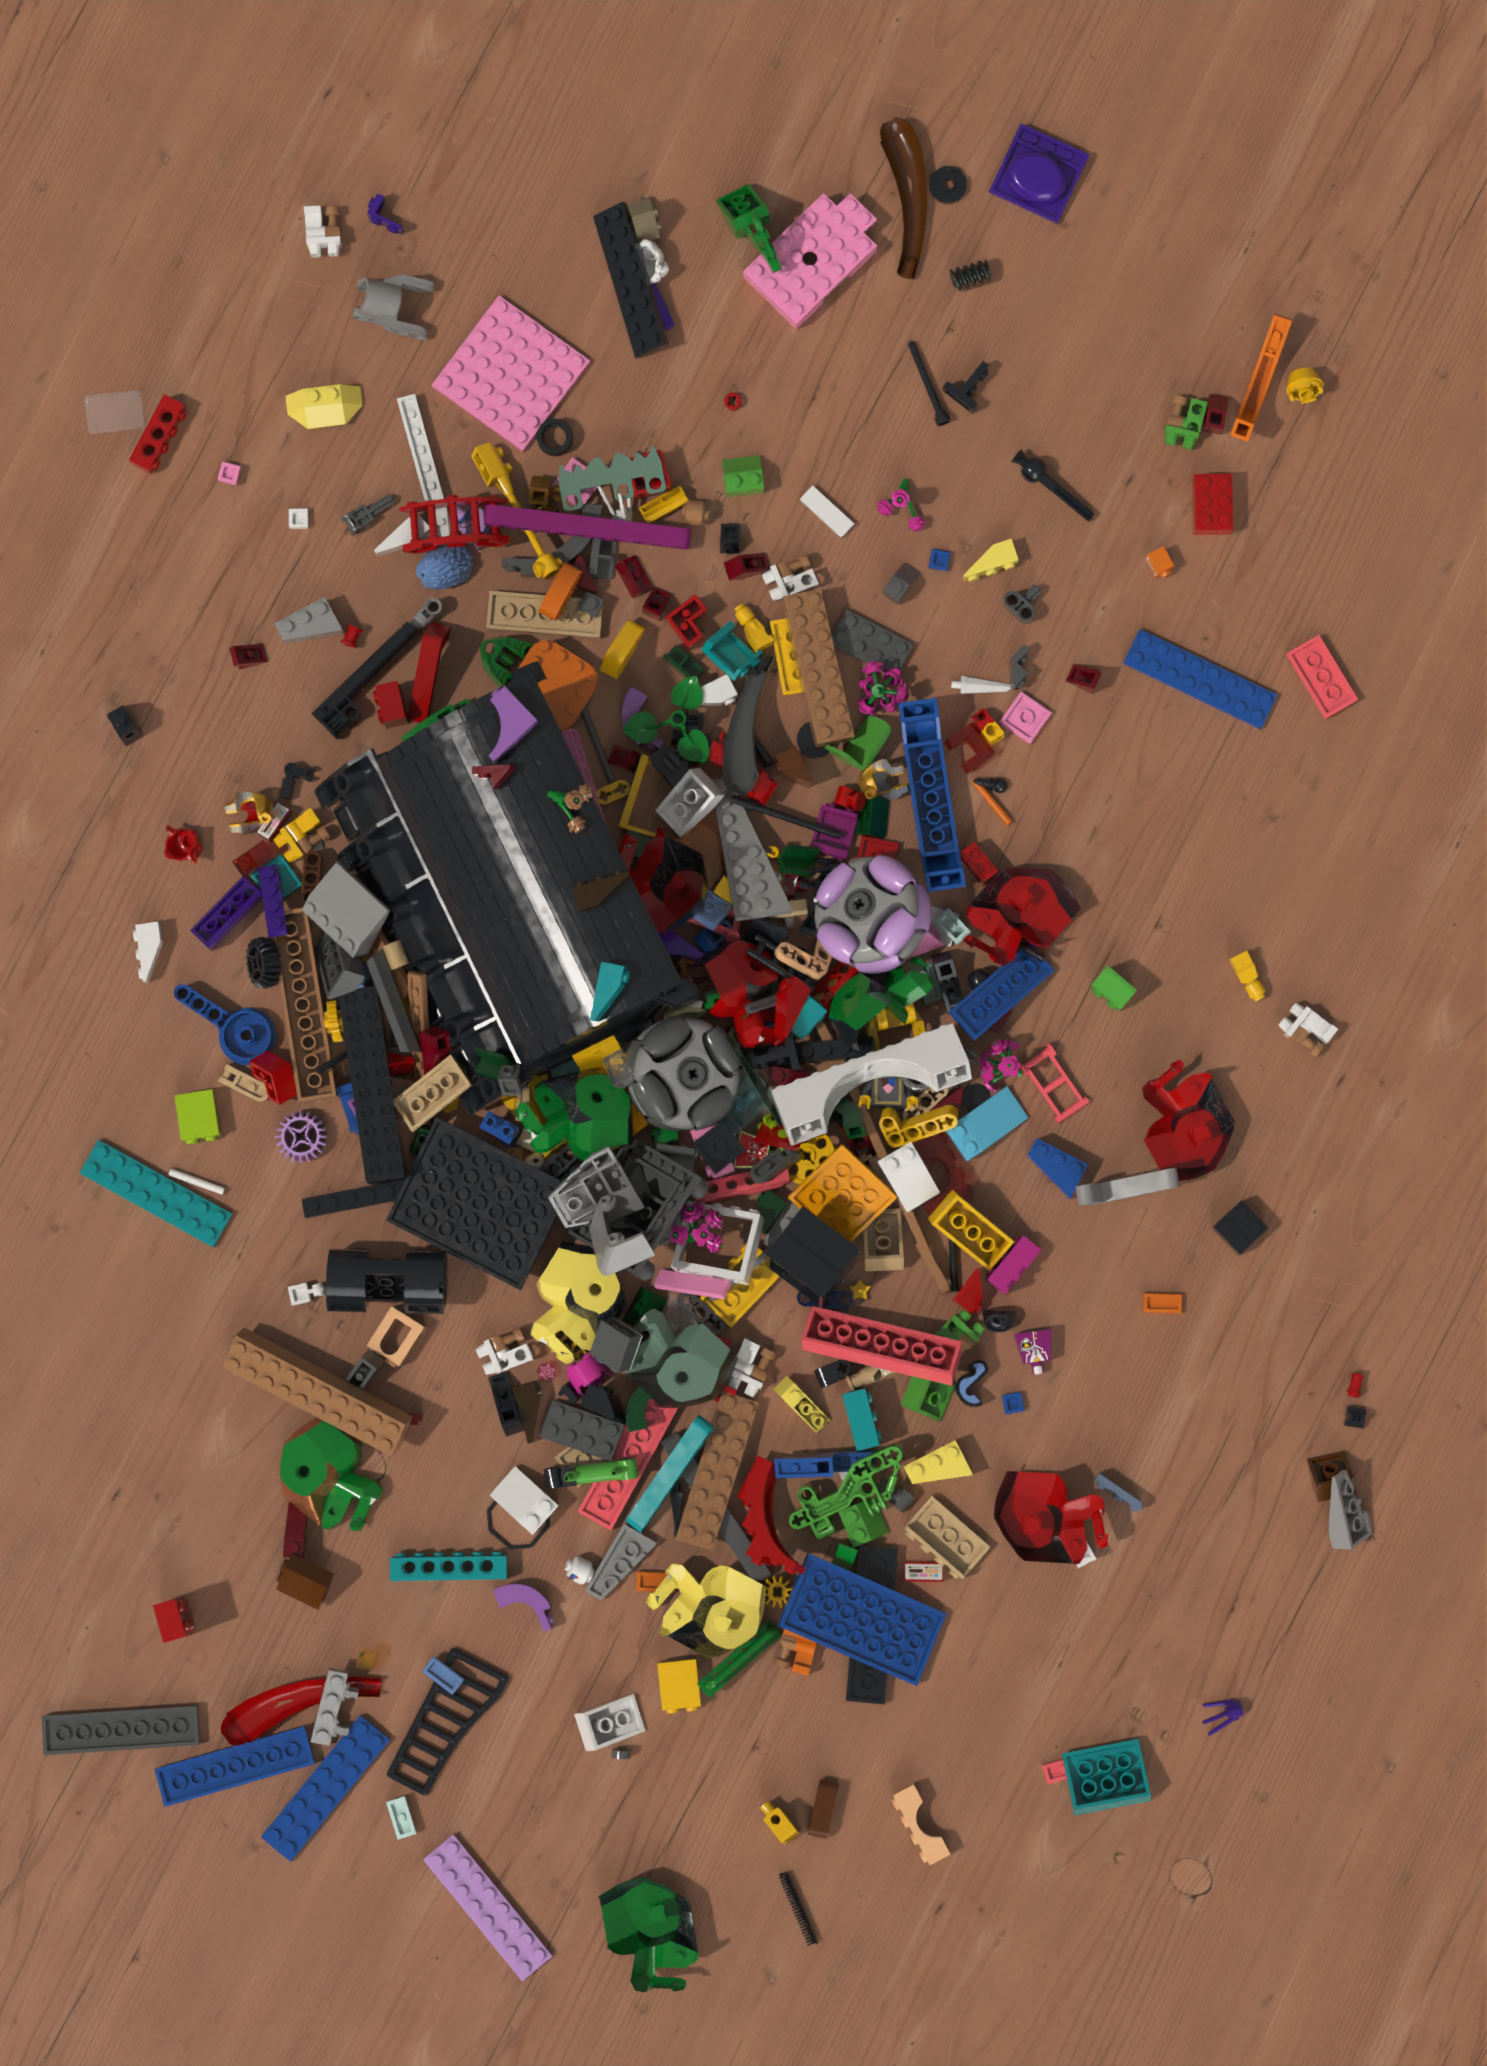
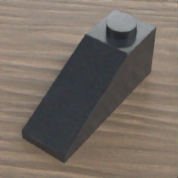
M948 950L930 957L947 1014L950 1015L948 1012L963 1000V995L953 958Z
M507 1372L488 1377L505 1435L510 1436L524 1431Z

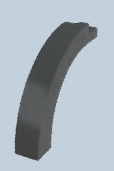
M583 504L581 516L602 518L603 507L596 504ZM571 536L562 547L551 554H553L554 558L559 557L562 564L565 562L571 564L586 551L593 538ZM502 557V568L506 569L507 572H517V570H520L521 578L536 577L533 571V564L538 558L517 559Z

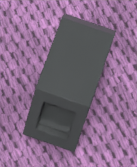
M1025 644L1011 657L1009 662L1010 686L1013 691L1017 687L1020 689L1027 682L1028 672L1019 665H1022L1029 657L1027 654L1030 649Z

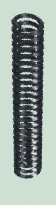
M789 1872L779 1874L781 1876L779 1879H782L780 1882H783L781 1885H784L782 1888H785V1894H787L789 1902H792L790 1903V1905H793L791 1908H794L792 1911L797 1910L794 1912V1914L798 1913L795 1917L800 1916L796 1920L801 1919L797 1922H802L799 1926L803 1925L800 1927L804 1928L801 1931H805L802 1934H806L803 1937H807L805 1938V1940H808L806 1943L811 1942L807 1946L818 1944L806 1913H804L805 1910L801 1907L802 1904H800L801 1901H799L800 1899L794 1889L795 1887H793L794 1884H791Z

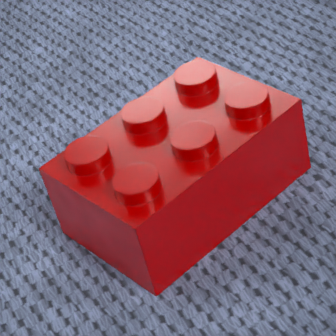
M1194 474L1192 478L1193 535L1232 534L1234 530L1232 474Z
M183 1597L153 1605L163 1643L194 1634V1621L189 1619L188 1611H190L189 1603Z

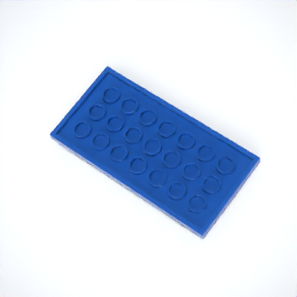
M807 1553L802 1564L806 1568L803 1574H798L777 1626L917 1686L946 1613Z

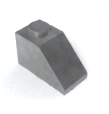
M904 563L883 589V595L899 605L920 573Z

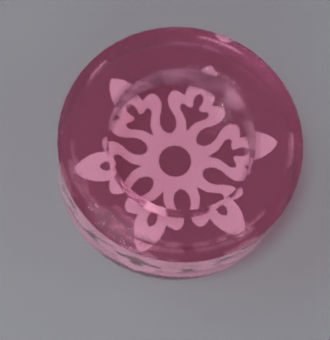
M545 1362L538 1367L537 1374L542 1381L550 1382L556 1377L557 1370L553 1364Z

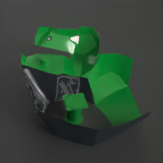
M578 1071L542 1080L535 1086L534 1098L548 1120L545 1125L540 1124L526 1103H520L515 1110L518 1120L522 1121L532 1139L530 1145L536 1153H547L566 1139L573 1154L583 1162L592 1153L607 1146L614 1148L630 1144L633 1147L634 1123L630 1096L610 1077L596 1071Z
M643 1877L620 1883L598 1896L607 1939L606 1949L619 1955L635 1954L630 1980L635 1991L647 1992L653 1988L672 1989L673 1992L684 1990L686 1980L675 1977H657L655 1972L657 1967L686 1968L698 1960L699 1953L690 1902L662 1884Z

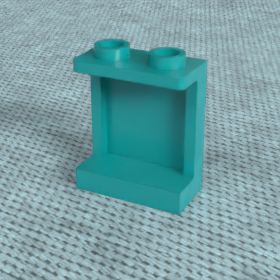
M730 620L706 641L701 650L735 681L739 676L743 678L749 672L750 667L755 668L761 661L759 657L763 652L759 650L757 653H754L732 632L736 625Z

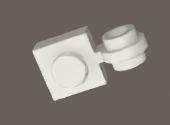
M302 1283L288 1287L291 1305L296 1306L312 1302L310 1294H314V1297L325 1295L326 1286L323 1283L312 1285V1289L309 1290L308 1283Z

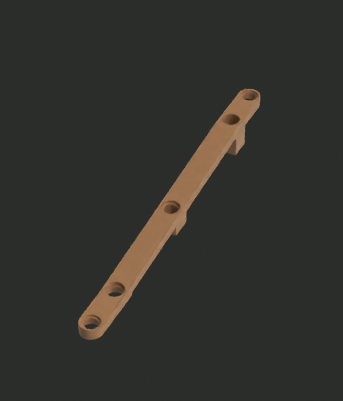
M823 1020L814 1026L822 1041L833 1040ZM846 1061L813 1063L817 1072H822L834 1065L844 1064ZM855 1087L848 1093L852 1102L858 1107L861 1095L858 1088ZM861 1104V1107L858 1108L866 1125L868 1138L876 1153V1156L869 1159L868 1163L875 1175L880 1177L884 1174L877 1162L888 1155L865 1104ZM897 1197V1202L916 1241L914 1246L942 1295L949 1293L951 1288L931 1254L913 1211L906 1212Z

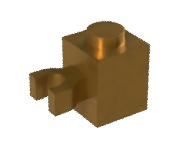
M532 475L528 503L547 505L549 498L561 502V494L556 493L560 492L559 485L550 486L551 478Z

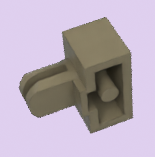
M644 196L640 197L641 201H637V198L633 199L634 203L628 204L638 243H641L644 239L651 241L659 239L658 230H662L659 218H655V216H658L656 205H652L650 198L645 199Z

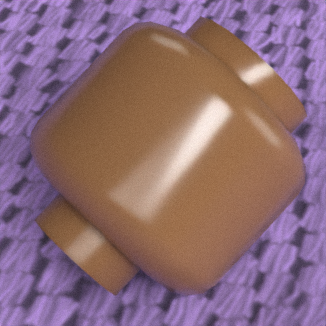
M689 500L687 504H683L682 518H684L687 524L702 526L705 520L710 518V509H707L706 502Z

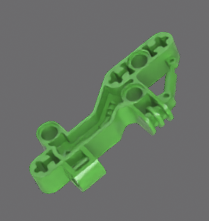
M891 1443L855 1460L840 1488L823 1497H820L813 1484H803L798 1491V1499L802 1506L792 1511L789 1517L790 1526L794 1529H801L810 1525L816 1538L820 1540L837 1532L830 1515L847 1508L855 1497L862 1498L871 1515H875L874 1511L876 1510L880 1512L881 1508L888 1509L886 1501L892 1497L898 1478L896 1475L901 1467L899 1461L903 1456V1447L898 1443ZM892 1449L894 1452L898 1451L897 1457L891 1455L886 1461V1456L890 1455ZM872 1458H880L882 1464L878 1466L874 1465L872 1463ZM866 1463L868 1464V1466L863 1469L862 1473H860V1471H855L857 1466L859 1468H862L866 1465ZM893 1465L894 1472L890 1474L885 1491L881 1492L873 1474ZM870 1483L873 1489L866 1491L863 1488V1484ZM808 1489L812 1492V1496L807 1498L802 1494V1491ZM806 1512L807 1516L803 1517L801 1522H799L798 1520H794L796 1515L798 1518L804 1516Z

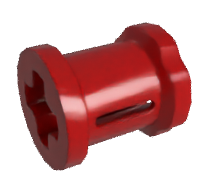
M347 624V632L340 643L356 649L357 639L363 630Z

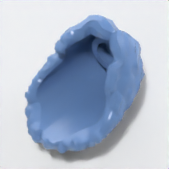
M447 545L438 547L437 550H432L425 554L416 566V575L421 579L422 585L426 588L442 590L456 586L468 580L474 566L472 562L473 557L466 547L448 548Z

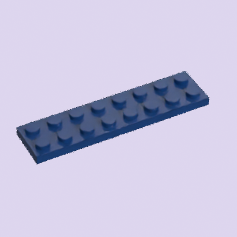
M1141 629L1123 662L1124 665L1261 730L1277 697V694Z
M360 1715L349 1728L348 1736L343 1735L263 1833L261 1838L291 1862L391 1739Z
M303 1726L257 1739L251 1743L247 1742L242 1745H236L154 1770L163 1804L166 1807L315 1764L306 1727Z

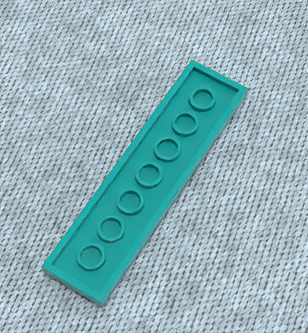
M100 1140L95 1144L80 1171L81 1175L213 1248L232 1216V1213Z

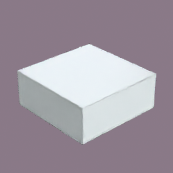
M308 508L289 509V529H309Z

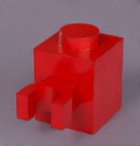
M723 731L719 735V743L713 740L707 762L721 769L725 745L723 740L725 732Z

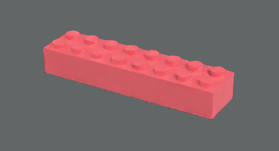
M815 1306L811 1308L801 1339L802 1350L951 1386L962 1354V1341Z

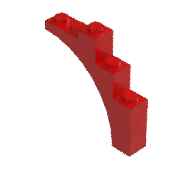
M757 1456L737 1496L744 1500L743 1505L750 1508L741 1525L748 1529L746 1533L754 1536L746 1555L752 1558L751 1562L759 1566L762 1563L768 1566L773 1564L777 1567L782 1564L785 1566L783 1570L793 1575L795 1572L803 1574L806 1567L795 1561L785 1550L774 1526L772 1508L773 1494L777 1481L775 1464Z

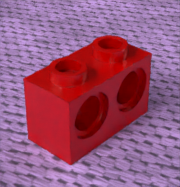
M975 842L960 852L962 862L982 886L998 872Z

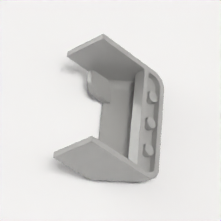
M632 1185L603 1196L598 1202L590 1225L597 1266L604 1276L614 1274L655 1256V1252L643 1232L625 1239L622 1233L611 1232V1222L645 1208Z

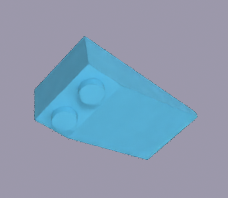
M1006 1086L959 1118L957 1125L945 1132L963 1159L969 1161L1028 1119V1116Z

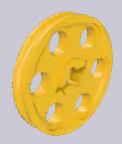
M822 1134L809 1139L805 1144L801 1143L797 1151L801 1155L800 1160L787 1166L788 1173L793 1165H797L799 1169L795 1175H790L789 1173L791 1181L800 1185L807 1178L809 1171L815 1170L821 1164V1160L824 1157H828L836 1150L830 1137ZM825 1139L826 1146L819 1149L817 1147L818 1141ZM801 1149H802L805 1153H808V1154L810 1155L811 1160H812L815 1164H813L811 1161H808V1160L806 1159L805 1154L801 1151Z

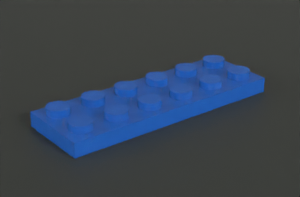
M1027 944L1028 946L1036 950V948L1032 944ZM1019 950L1013 961L1005 966H1001L948 1013L966 1034L975 1041L1055 970L1046 960L1040 962L1024 951Z

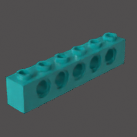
M455 1552L453 1556H445V1553H433V1557H426V1553H414V1557H406V1553L394 1554L395 1557L390 1558V1581L508 1579V1555H503V1552H491V1556H484V1552H472V1556H464V1552ZM467 1560L471 1561L474 1565L473 1570L470 1572L465 1571L463 1568V1564ZM485 1560L492 1562L493 1568L491 1571L483 1569L482 1564ZM408 1561L415 1564V1570L412 1573L407 1572L405 1569V1564ZM427 1561H431L435 1565L432 1572H427L424 1568ZM446 1561L453 1562V1571L447 1572L444 1569Z

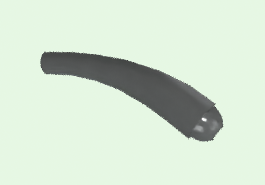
M764 652L759 657L761 659L759 664L752 668L731 717L724 745L722 764L724 787L735 795L748 794L755 787L759 777L754 743L755 717L766 677L776 659L775 655L770 657Z

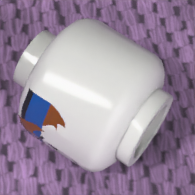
M575 1556L572 1560L569 1559L564 1568L567 1571L566 1577L581 1585L585 1582H590L595 1570L591 1561L580 1556Z

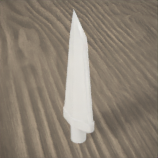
M961 676V681H951V688L960 689V694L1007 692L1011 690L1010 684Z

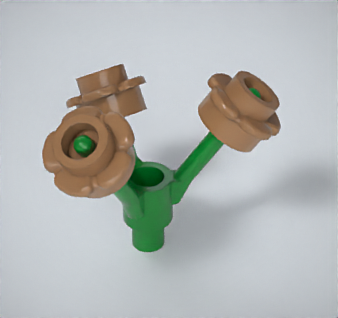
M585 783V785H579V791L572 790L571 792L549 790L547 796L558 803L571 820L567 825L570 828L569 831L576 834L581 832L585 828L586 820H583L580 816L574 818L568 808L577 810L582 806L581 803L584 801L589 802V798H593L592 786H588Z

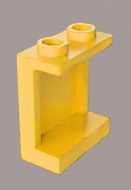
M696 1658L657 1663L662 1710H666L667 1713H677L680 1708H686V1711L698 1710L697 1707L701 1706L697 1685Z

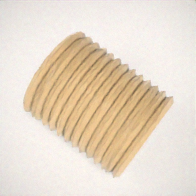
M401 940L382 946L390 970L410 963Z

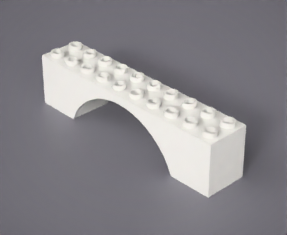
M953 1023L942 1025L930 1032H923L914 1038H906L898 1044L888 1045L879 1051L869 1052L863 1057L850 1059L844 1064L834 1065L825 1071L815 1072L809 1077L796 1079L790 1084L780 1085L771 1090L776 1110L790 1145L793 1146L827 1133L830 1117L839 1101L853 1088L869 1080L889 1076L906 1077L924 1083L935 1092L972 1079L969 1060Z

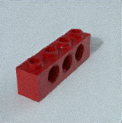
M165 394L163 395L129 458V462L149 474H152L153 470L156 471L158 469L161 455L167 452L169 448L168 442L171 437H175L179 422L183 421L186 417L187 408L183 403ZM166 415L173 416L170 422H164ZM159 431L164 432V435H163L162 438H160V439H156V438H155V434H156L157 432H159ZM154 448V454L146 455L147 449Z

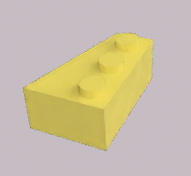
M956 1440L903 1466L912 1484L973 1475Z

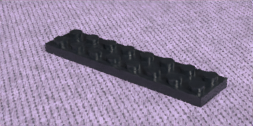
M620 202L594 215L593 218L635 358H641L669 345L627 203Z
M859 1545L857 1575L895 1590L898 1548ZM849 1657L846 1701L885 1705L887 1673Z

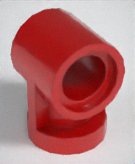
M839 786L833 804L843 809L852 808L853 810L861 811L865 806L866 796L863 792Z

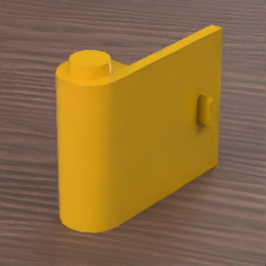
M614 1035L572 1055L580 1071H596L610 1077L615 1082L622 1079V1066L625 1054Z

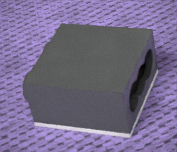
M614 1317L601 1320L589 1354L597 1362L610 1367V1370L620 1373L631 1370L643 1335Z

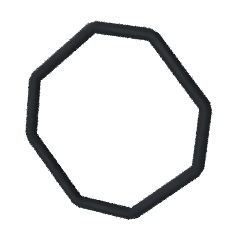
M494 1501L487 1509L489 1532L512 1550L533 1547L550 1526L549 1516L546 1519L544 1528L530 1544L511 1546L492 1529L491 1510L497 1502Z

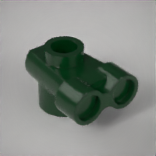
M422 1125L417 1129L414 1142L410 1145L409 1152L411 1154L418 1155L431 1129L430 1126Z

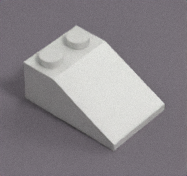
M701 768L689 769L655 811L680 837H683L714 809L725 794Z
M911 1142L877 1162L906 1212L911 1211L940 1193Z
M516 1466L490 1494L501 1507L532 1535L559 1506L557 1502Z
M634 1694L574 1714L586 1751L598 1750L646 1731Z

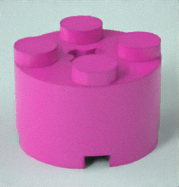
M590 1352L582 1357V1361L579 1363L574 1362L566 1368L568 1371L566 1376L579 1395H584L582 1391L587 1390L589 1384L594 1386L597 1383L602 1384L606 1381L604 1377L606 1375L610 1377L611 1375L607 1366L597 1362L589 1354Z

